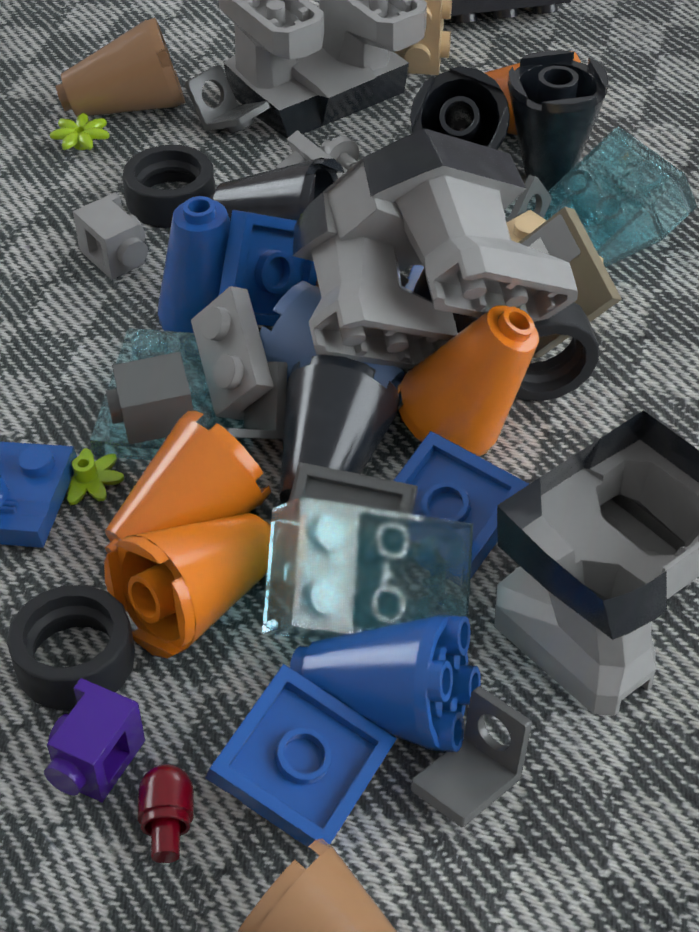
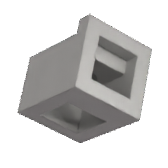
M116 192L73 211L80 252L111 280L145 264L148 247L144 243V229L136 216L129 215L122 209L121 197Z

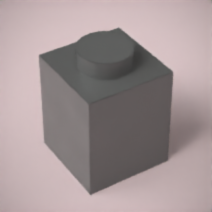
M180 352L112 365L117 388L106 390L112 424L124 422L129 445L167 437L177 421L187 411H193L191 393Z

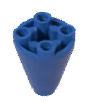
M440 614L312 642L310 646H299L294 651L290 662L291 669L392 736L435 751L458 752L460 750L464 737L463 716L465 707L470 703L471 692L478 686H481L478 666L468 665L467 651L470 644V622L466 616Z

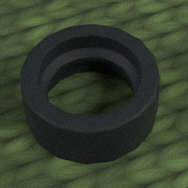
M159 145L145 149L132 156L124 166L122 179L126 206L129 212L136 216L143 224L159 228L171 227L173 212L180 204L196 196L210 198L215 192L213 164L206 154L196 148L184 145ZM165 182L188 183L184 187L172 190L151 188L154 185Z
M575 302L549 319L534 322L539 337L560 334L573 338L570 344L558 355L546 361L529 364L516 395L517 398L531 401L559 398L577 389L592 375L599 361V344L588 317L582 307Z
M63 585L41 592L24 604L10 623L7 646L20 688L33 701L56 710H72L77 704L74 687L81 678L110 691L117 692L123 687L133 670L135 646L131 624L123 604L107 591L89 585ZM71 627H90L106 633L110 639L101 653L90 661L73 667H52L38 662L34 656L43 641L54 633Z

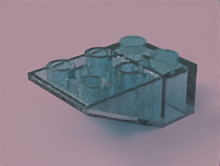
M617 126L548 191L552 200L544 219L548 220L564 207L575 209L598 255L604 258L603 264L606 268L662 241L697 208V204L684 172ZM535 204L529 210L534 212Z
M299 497L272 508L262 633L322 640L440 614L460 615L468 618L473 524L307 497Z

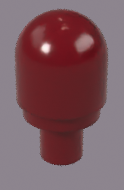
M170 764L159 765L150 769L143 776L138 788L137 818L141 824L142 832L151 836V859L155 862L171 863L180 858V836L190 830V823L194 819V790L192 781L184 770Z

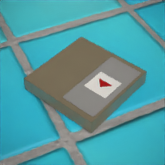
M562 208L518 242L570 263L578 289V297L575 303L582 307L589 322L622 300L575 209ZM553 334L539 337V343L533 357H542L570 336Z

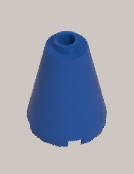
M205 196L189 198L173 212L158 303L159 323L166 335L178 343L192 346L191 339L196 340L191 319L219 296L230 228V218L226 208L218 201Z

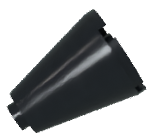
M544 50L528 54L520 59V67L515 71L512 66L508 77V89L526 179L529 175L538 177L548 192L565 187L572 181L608 89L607 72L597 61L589 57L588 65L573 61L574 52L565 50Z
M459 66L450 68V71L441 73L436 77L432 76L423 83L413 99L410 121L412 133L428 129L498 150L509 128L510 111L503 91L493 78L478 69Z
M317 158L223 182L218 185L210 198L218 201L226 208L230 221L232 210L297 221L308 205L338 179L337 173L345 172L342 165L334 158Z
M333 355L312 356L309 365L300 368L299 361L293 366L287 381L279 499L286 508H288L298 462L361 474L395 419L400 403L397 389L390 381L386 389L373 379L376 372L374 368L347 357Z

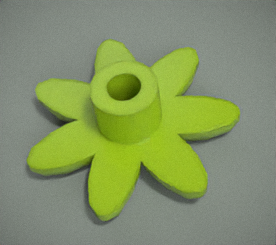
M81 113L77 117L76 123L70 119H59L58 125L60 128L50 133L51 139L63 140L61 145L63 150L70 149L73 146L77 150H90L93 148L92 139L101 140L110 137L109 133L102 129L107 125V120L98 118L89 121L86 113Z
M84 448L80 452L79 456L72 462L74 475L68 487L69 492L67 496V501L70 505H76L82 501L87 491L97 501L106 500L107 493L104 485H116L124 480L123 473L110 470L117 461L116 454H108L94 461V455L90 449Z

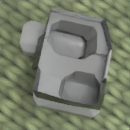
M218 0L219 9L234 23L235 55L224 62L226 78L235 99L242 105L268 100L271 108L256 117L285 138H288L297 130L301 134H305L404 93L409 62L394 51L403 50L418 43L424 38L426 30L427 2L424 0H319V8L309 0Z
M422 129L363 157L308 205L294 226L293 256L314 261L322 298L308 322L316 355L343 356L359 362L412 369L458 334L453 313L479 318L491 308L504 305L522 309L535 322L549 319L577 300L578 289L569 262L511 240L504 210L526 190V187L509 153L432 130ZM411 265H423L432 301L401 286L400 272Z
M643 410L497 505L498 547L520 567L497 584L494 627L591 713L615 716L619 713L621 700L640 686L646 691L652 688L656 670L655 648L651 637L652 621L667 611V599L682 588H688L691 582L699 577V450Z

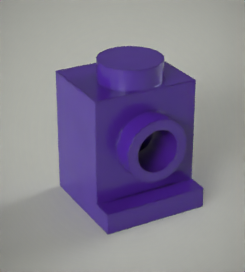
M81 678L74 687L77 704L69 714H63L56 721L50 732L47 748L51 762L45 768L44 775L56 789L65 794L75 796L80 792L103 803L146 740L138 702Z

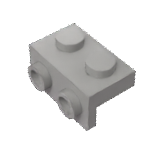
M230 286L192 318L191 323L215 416L244 420V410L271 390L274 385L248 289Z

